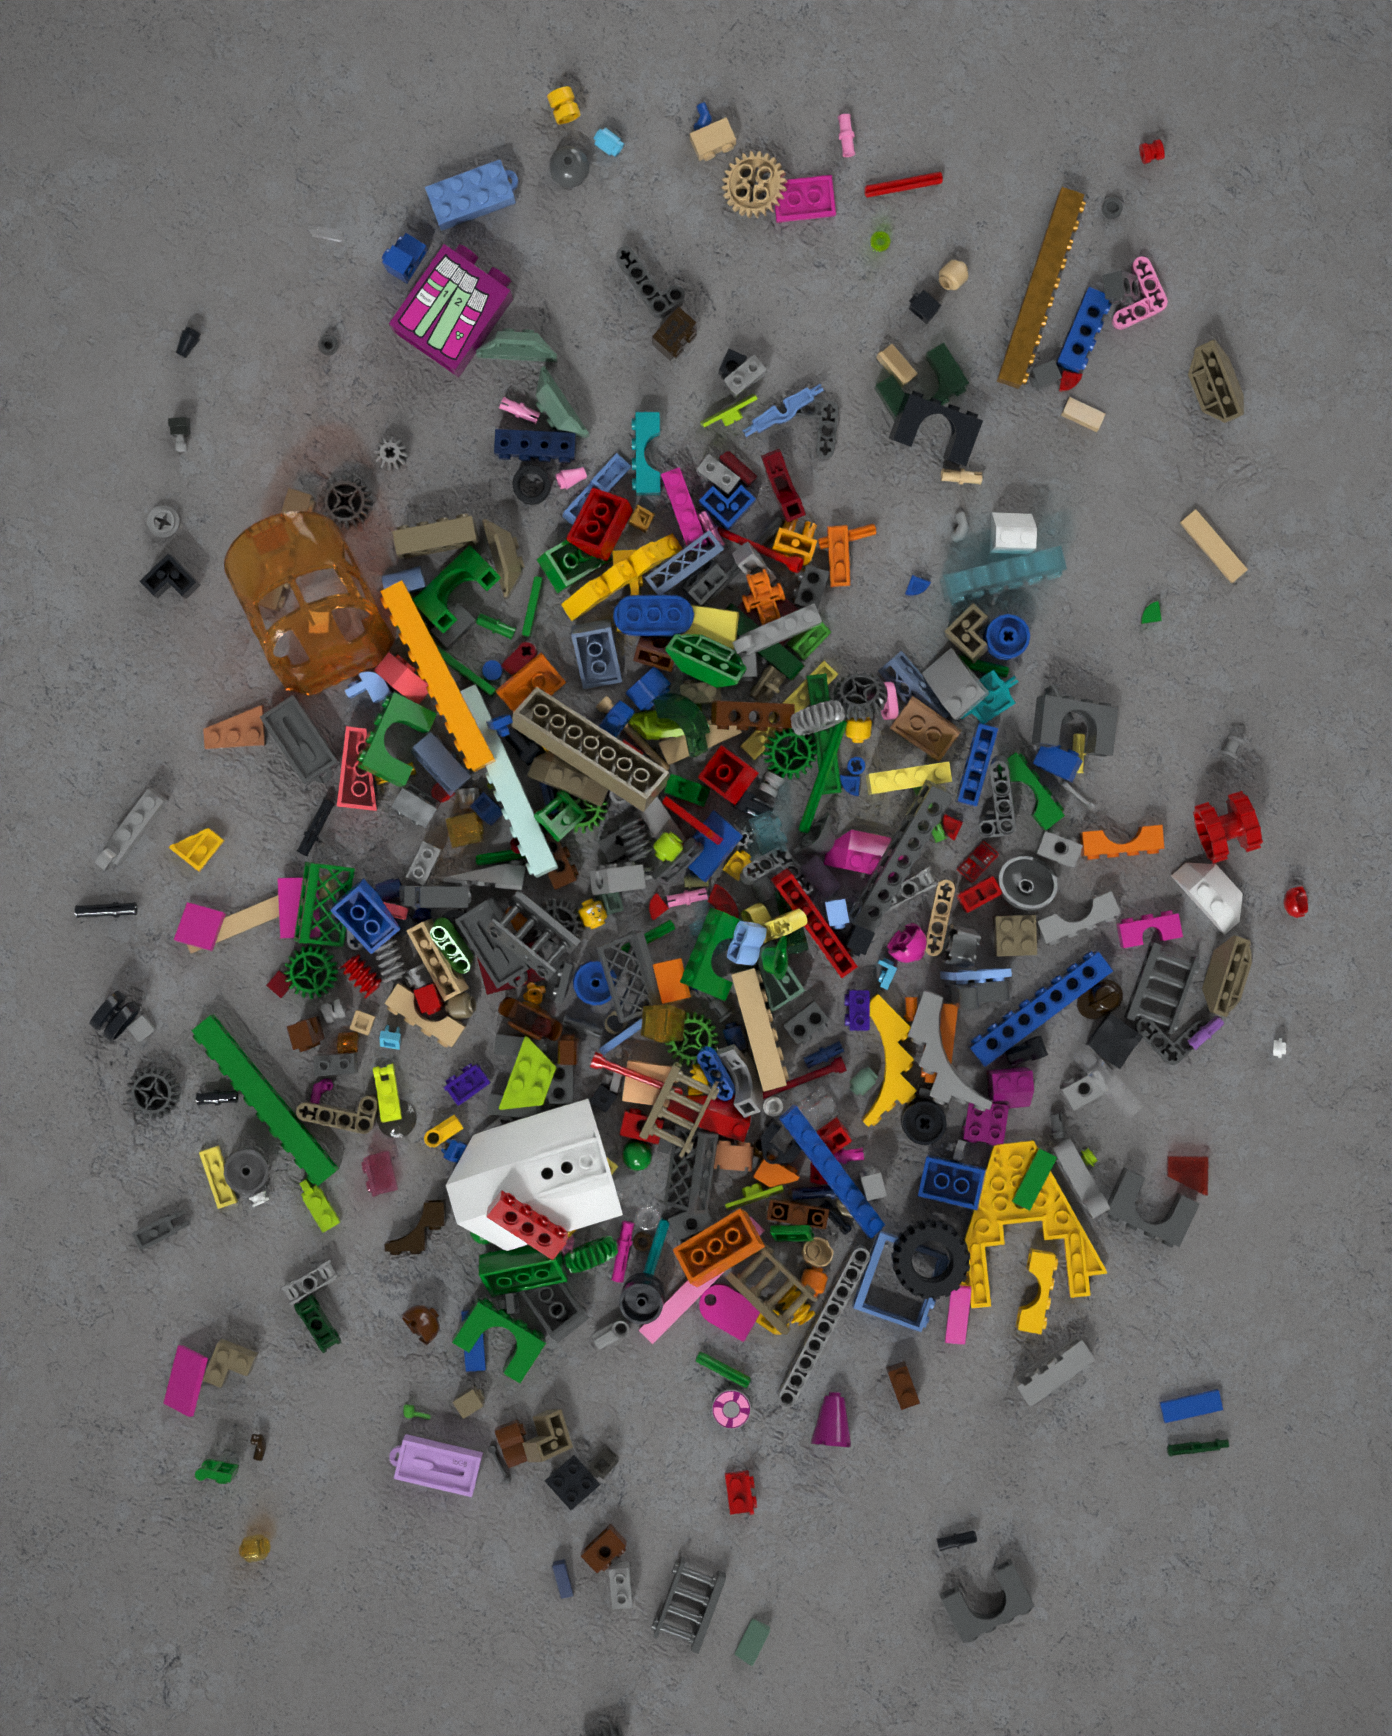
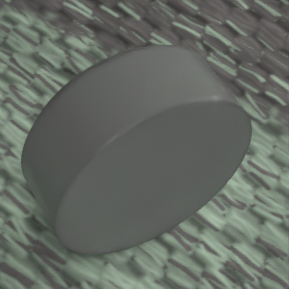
M1114 197L1108 198L1102 205V213L1108 219L1117 218L1123 210L1121 201Z

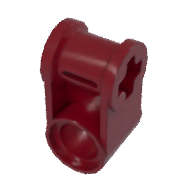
M530 642L520 644L503 662L501 667L513 676L536 657V646ZM531 647L530 652L532 654L524 656L523 654L525 653V651L523 650V648Z

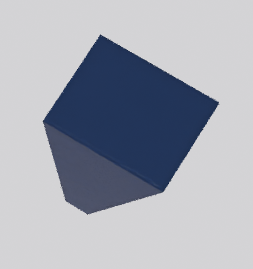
M566 1560L553 1561L552 1567L561 1599L574 1596Z

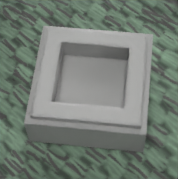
M145 1015L140 1016L127 1027L139 1043L156 1031Z

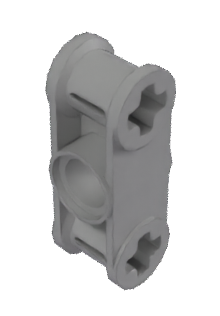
M930 867L917 872L914 876L902 882L901 889L894 896L893 903H891L888 911L938 885V882H935L930 873ZM908 883L914 887L913 893L909 895L903 892L904 885Z
M330 1259L280 1288L289 1298L290 1306L340 1277L331 1266ZM306 1278H311L314 1281L313 1287L307 1285Z

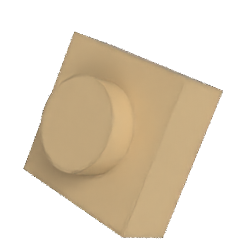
M356 1010L350 1029L369 1036L376 1016Z

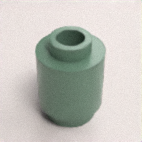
M869 1067L861 1069L849 1081L851 1084L849 1089L857 1096L859 1094L864 1096L876 1083L878 1076Z

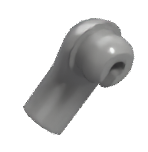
M964 512L955 515L958 527L956 531L951 533V538L955 542L965 539L969 531V525Z

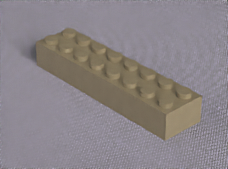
M538 687L531 692L513 713V723L511 725L513 728L643 812L667 784L669 776L667 770Z

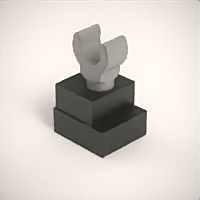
M187 417L168 418L170 434L176 436V451H187L184 436L190 435V419Z

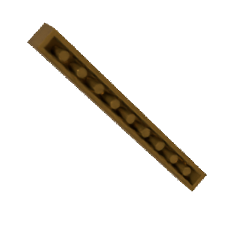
M1064 187L1059 191L996 382L1017 389L1027 382L1029 373L1026 370L1028 365L1032 366L1036 354L1032 352L1034 346L1038 347L1042 335L1039 334L1041 327L1044 328L1048 316L1045 313L1047 308L1051 309L1054 297L1051 295L1053 289L1057 290L1061 278L1058 277L1060 270H1064L1067 259L1064 256L1066 251L1069 252L1073 240L1070 238L1072 232L1076 233L1080 221L1076 219L1078 213L1082 214L1086 202L1083 201L1085 194Z

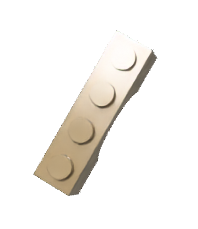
M402 983L396 985L385 1002L390 1012L395 1015L400 1013L405 1017L404 1021L412 1026L417 1024L422 1028L421 1032L429 1037L431 1035L437 1037V1042L446 1048L448 1046L453 1047L466 1028L465 1024L459 1020H454L450 1015L438 1021L423 1017L416 1007L414 991Z

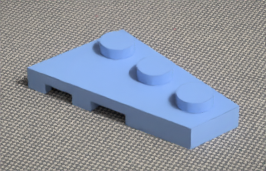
M1010 968L977 969V971L958 970V972L940 971L941 979L956 981V984H968V980H974V983H984L988 978H992V981H1005L1004 977H1012Z

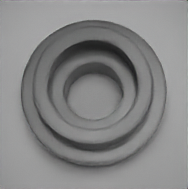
M325 335L320 338L318 348L324 355H333L338 350V341L331 335ZM328 342L332 343V347L330 349L325 348V345Z

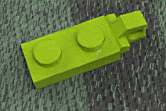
M308 1178L299 1183L304 1191L301 1194L303 1201L322 1233L341 1222L321 1188L317 1185L312 1186Z

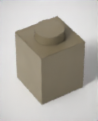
M474 1385L456 1396L453 1404L464 1419L482 1408L486 1398L480 1388L477 1390Z

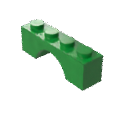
M1015 752L1007 758L1010 766L1011 782H1021L1032 789L1036 804L1031 815L1042 830L1045 831L1065 816L1063 814L1064 808L1058 801H1053L1050 797L1052 793L1046 785L1042 786L1038 781L1040 779L1038 774L1033 769L1030 771L1026 766L1028 762L1021 753L1018 755ZM999 764L997 766L999 768V774L1001 775L1003 767H1001V764Z

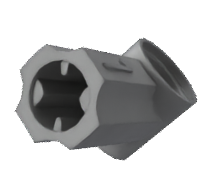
M620 1316L614 1322L591 1334L596 1347L601 1350L618 1339L625 1338L630 1332L631 1322L624 1316ZM623 1323L627 1330L619 1331L616 1325Z

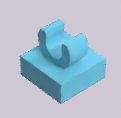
M386 1025L385 1031L380 1033V1047L400 1050V1027H397L396 1032L393 1033L389 1032V1025Z

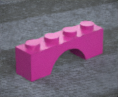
M679 467L662 473L661 479L674 510L684 543L688 546L704 533ZM706 539L702 540L701 548L707 546Z

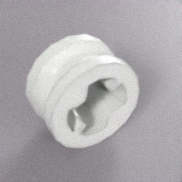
M265 1190L249 1197V1200L253 1201L252 1207L269 1200V1197L265 1196Z

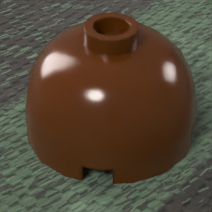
M415 1305L401 1315L410 1331L417 1336H421L419 1340L427 1346L437 1336L440 1329V1324L437 1320L439 1314L434 1308L428 1309L423 1305Z

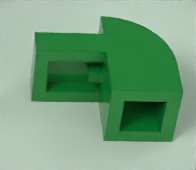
M671 774L664 792L704 807L711 788Z

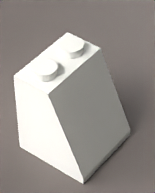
M991 513L990 553L1031 554L1036 549L1037 527L1032 514Z

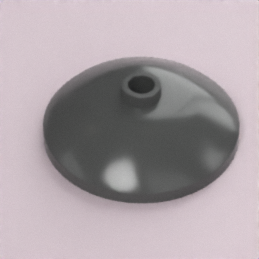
M1018 856L1012 858L1002 866L998 875V885L1003 897L1019 909L1029 911L1042 909L1048 906L1056 896L1058 889L1056 875L1045 862L1035 857Z

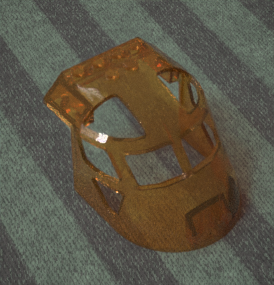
M291 511L276 514L248 527L229 547L224 560L225 574L247 616L254 634L261 644L270 667L286 690L308 696L320 693L322 690L337 685L341 681L354 677L369 668H374L387 655L395 638L380 614L357 557L339 527L331 519L322 514L309 511ZM345 550L353 565L345 560ZM333 568L347 588L348 593L335 594L306 603L296 583V578L317 570ZM350 575L360 582L365 598L360 595ZM284 583H289L299 602V607L280 618L266 630L258 602L269 592ZM338 608H358L369 612L368 617L361 620L365 631L357 638L347 641L333 618L332 610ZM292 630L308 655L309 660L294 665L288 655L276 657L273 653L275 644L284 633Z

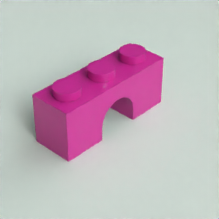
M1172 910L1160 912L1161 916L1153 917V914L1142 915L1140 920L1133 921V917L1121 919V923L1116 924L1120 947L1128 948L1144 945L1143 932L1149 927H1154L1158 931L1159 939L1162 941L1183 937L1179 913H1173Z

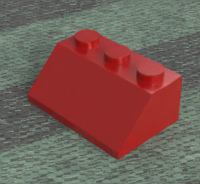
M592 488L566 538L567 541L590 556L608 561L633 512L630 503L625 498Z

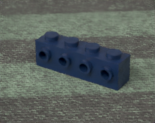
M495 429L494 454L500 460H511V457H519L520 461H531V458H539L540 462H551V459H559L560 463H571V460H575L576 433Z

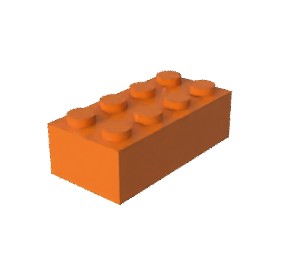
M740 1208L672 1250L689 1283L698 1288L761 1250L765 1245L748 1213Z

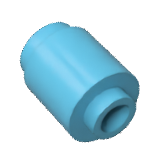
M607 128L599 129L593 138L596 140L594 145L609 156L617 157L624 146L621 138Z

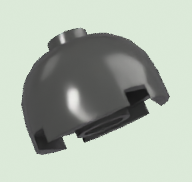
M566 145L558 148L550 158L549 169L552 178L560 186L573 188L582 184L585 178H587L589 162L581 149L576 146Z

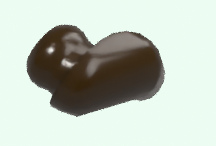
M252 1434L250 1443L256 1445L253 1459L263 1461L266 1449L264 1436L262 1434Z

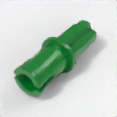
M479 614L476 621L477 625L493 631V634L498 633L512 640L516 632V628L500 622V619L495 620L484 614Z

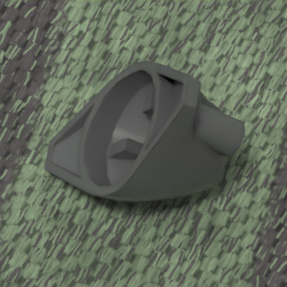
M828 812L812 824L809 832L803 835L793 851L795 855L806 853L823 855L832 849L835 843L834 835L837 834L838 830L830 824L831 816Z

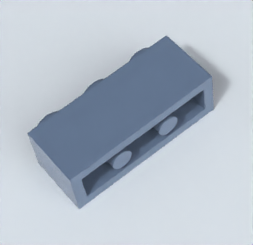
M430 732L413 746L411 753L442 788L452 796L471 778L470 772L465 765L459 764L451 750H447L442 745V740Z

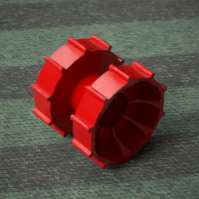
M1243 791L1228 795L1226 801L1228 813L1221 816L1217 815L1215 808L1209 802L1194 806L1195 810L1192 813L1200 844L1207 858L1213 864L1228 859L1227 841L1237 838L1240 847L1245 849L1246 853L1261 848L1260 845L1263 843L1261 827L1255 809L1248 795L1243 794Z

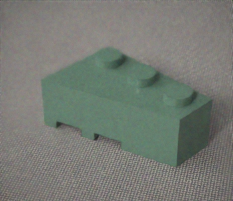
M771 940L760 947L757 961L772 1013L805 990L789 965L785 976L781 980H777L773 974L764 970L761 953L766 947L776 946Z

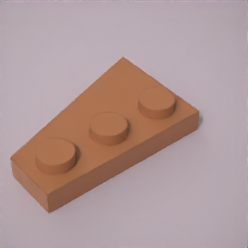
M263 705L204 728L205 749L266 745L265 725L260 719V716L264 714Z

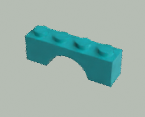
M635 412V418H632V430H636V438H632V450H636V458H632V470H636V478H632V490H636L637 496L661 495L660 472L652 469L644 457L648 443L660 436V412Z

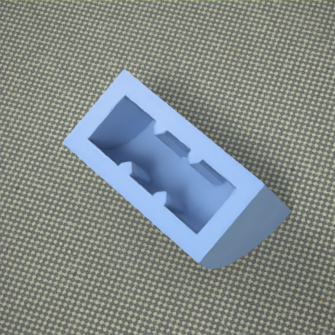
M421 566L382 576L384 589L401 580L405 583L409 593L421 591L426 587Z

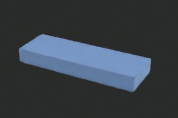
M649 1013L599 1048L600 1052L605 1055L650 1023L652 1018Z

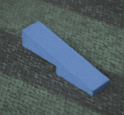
M616 453L591 480L583 492L569 505L562 517L573 526L592 488L610 493L632 466Z

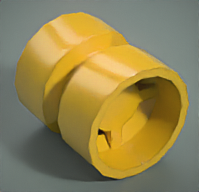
M561 87L547 95L550 107L555 109L553 115L557 124H566L580 117L581 113L578 105L573 102L575 97L571 87Z

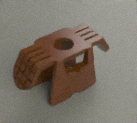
M506 997L499 1005V1014L513 1020L508 1021L507 1024L533 1039L541 1040L539 1035L541 1034L551 1041H556L562 1033V1023L550 1017V1014L537 1004L526 1001L521 1002L514 998ZM529 1012H534L538 1017V1021L534 1025H529L525 1021V1016Z

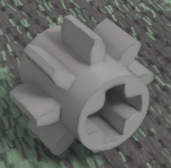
M744 826L743 830L739 832H741L742 835L746 834L747 838L744 839V844H742L741 842L737 843V850L740 849V846H744L745 849H748L746 844L748 842L753 843V841L749 839V836L752 835L753 832H745L746 826Z

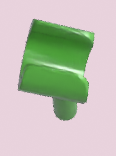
M404 1405L403 1413L406 1418L419 1417L430 1420L431 1415L414 1412V1405Z

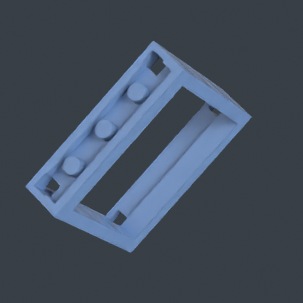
M880 1230L876 1235L870 1252L869 1262L863 1272L852 1306L859 1311L922 1332L923 1327L926 1328L930 1317L927 1316L929 1309H933L936 1302L933 1298L923 1299L916 1321L864 1303L885 1241L888 1240L894 1243L898 1240V1236ZM919 1245L915 1249L938 1258L932 1277L942 1274L948 1267L949 1260L946 1253L923 1245Z

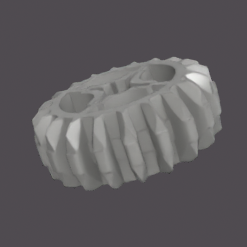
M831 700L802 709L793 714L790 720L795 734L806 735L839 724L844 720L845 715L841 703L837 700Z

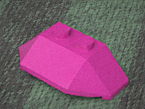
M850 830L835 840L832 849L825 854L823 865L872 875L892 839L890 837ZM901 855L898 860H902L903 856ZM895 872L890 873L888 878L892 877Z

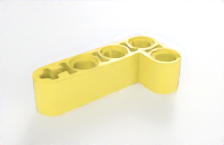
M758 902L741 912L743 921L758 923L767 929L766 938L763 943L788 935L807 924V917L801 909H796L771 919L766 907L761 902Z

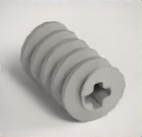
M397 939L387 940L374 951L381 953L376 957V960H383L378 965L379 968H385L380 973L387 976L383 983L402 978V975L406 973V970L399 969L404 965V962H397L402 957L401 954H395L400 949L393 946Z

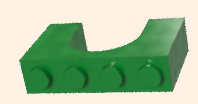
M469 545L413 601L442 633H445L458 620L447 608V600L451 592L461 583L470 580L478 582L488 591L501 577Z
M394 692L389 694V696L386 695L382 701L381 706L383 709L381 714L378 713L374 719L373 724H375L373 732L370 731L366 737L365 742L367 745L365 750L362 749L358 755L357 760L359 763L357 767L398 787H403L406 785L413 767L393 758L387 752L384 745L385 732L391 724L402 723L423 734L430 731L437 713Z
M710 907L680 983L726 1001L733 982L721 978L714 973L711 959L714 949L721 941L728 938L733 939L735 928L738 922L742 920Z
M477 1298L453 1335L452 1343L470 1353L485 1330L492 1327L508 1329L513 1333L517 1342L513 1353L503 1367V1374L521 1383L546 1344L544 1334L537 1329H529L527 1324L521 1319L515 1320L511 1318V1314H507L506 1310L496 1309L493 1307L494 1304L488 1299L483 1298L482 1300Z

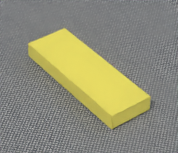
M219 1145L200 1151L199 1155L217 1208L237 1203L235 1191L228 1186L224 1178L225 1161Z

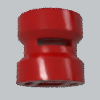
M1160 139L1154 140L1152 144L1143 143L1139 145V153L1143 164H1148L1154 159L1159 161L1165 158L1164 146Z

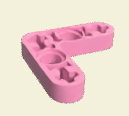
M1138 257L1131 267L1133 274L1138 276L1139 288L1144 299L1114 314L1112 324L1116 329L1122 330L1162 312L1167 306V297L1151 262L1146 257ZM1138 262H1140L1141 265H1146V267L1144 268L1145 275L1148 272L1150 273V275L1145 276L1143 279H1141V277L1144 275L1143 271L1141 269L1136 268L1139 265ZM1146 280L1154 282L1155 288L1153 290L1145 288L1144 282ZM1156 291L1159 292V293H1157V294L1155 295L1156 298H1157V300H1158V301L1162 300V302H1163V303L1160 305V308H1159L1158 305H1156V306L1153 305V303L1155 302V297H1154V295H1152L1151 297H1149V295L1155 293ZM1135 307H1143L1145 309L1144 316H1137L1134 312ZM1128 310H1130L1131 317L1127 318L1124 324L1122 322L1118 323L1119 315L1125 317L1129 314Z

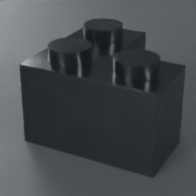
M169 553L139 581L157 598L172 586L182 597L187 599L201 585Z

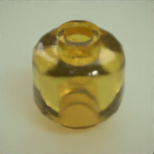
M262 1534L245 1537L239 1547L240 1556L248 1563L264 1560L270 1552V1542Z

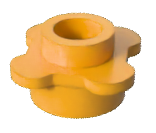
M533 982L528 983V989L523 994V998L531 1003L540 1004L546 988L544 986H537Z

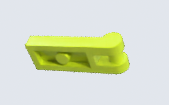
M388 1064L387 1067L383 1068L379 1066L373 1067L381 1122L402 1119L394 1065ZM388 1075L389 1080L382 1081V1076Z

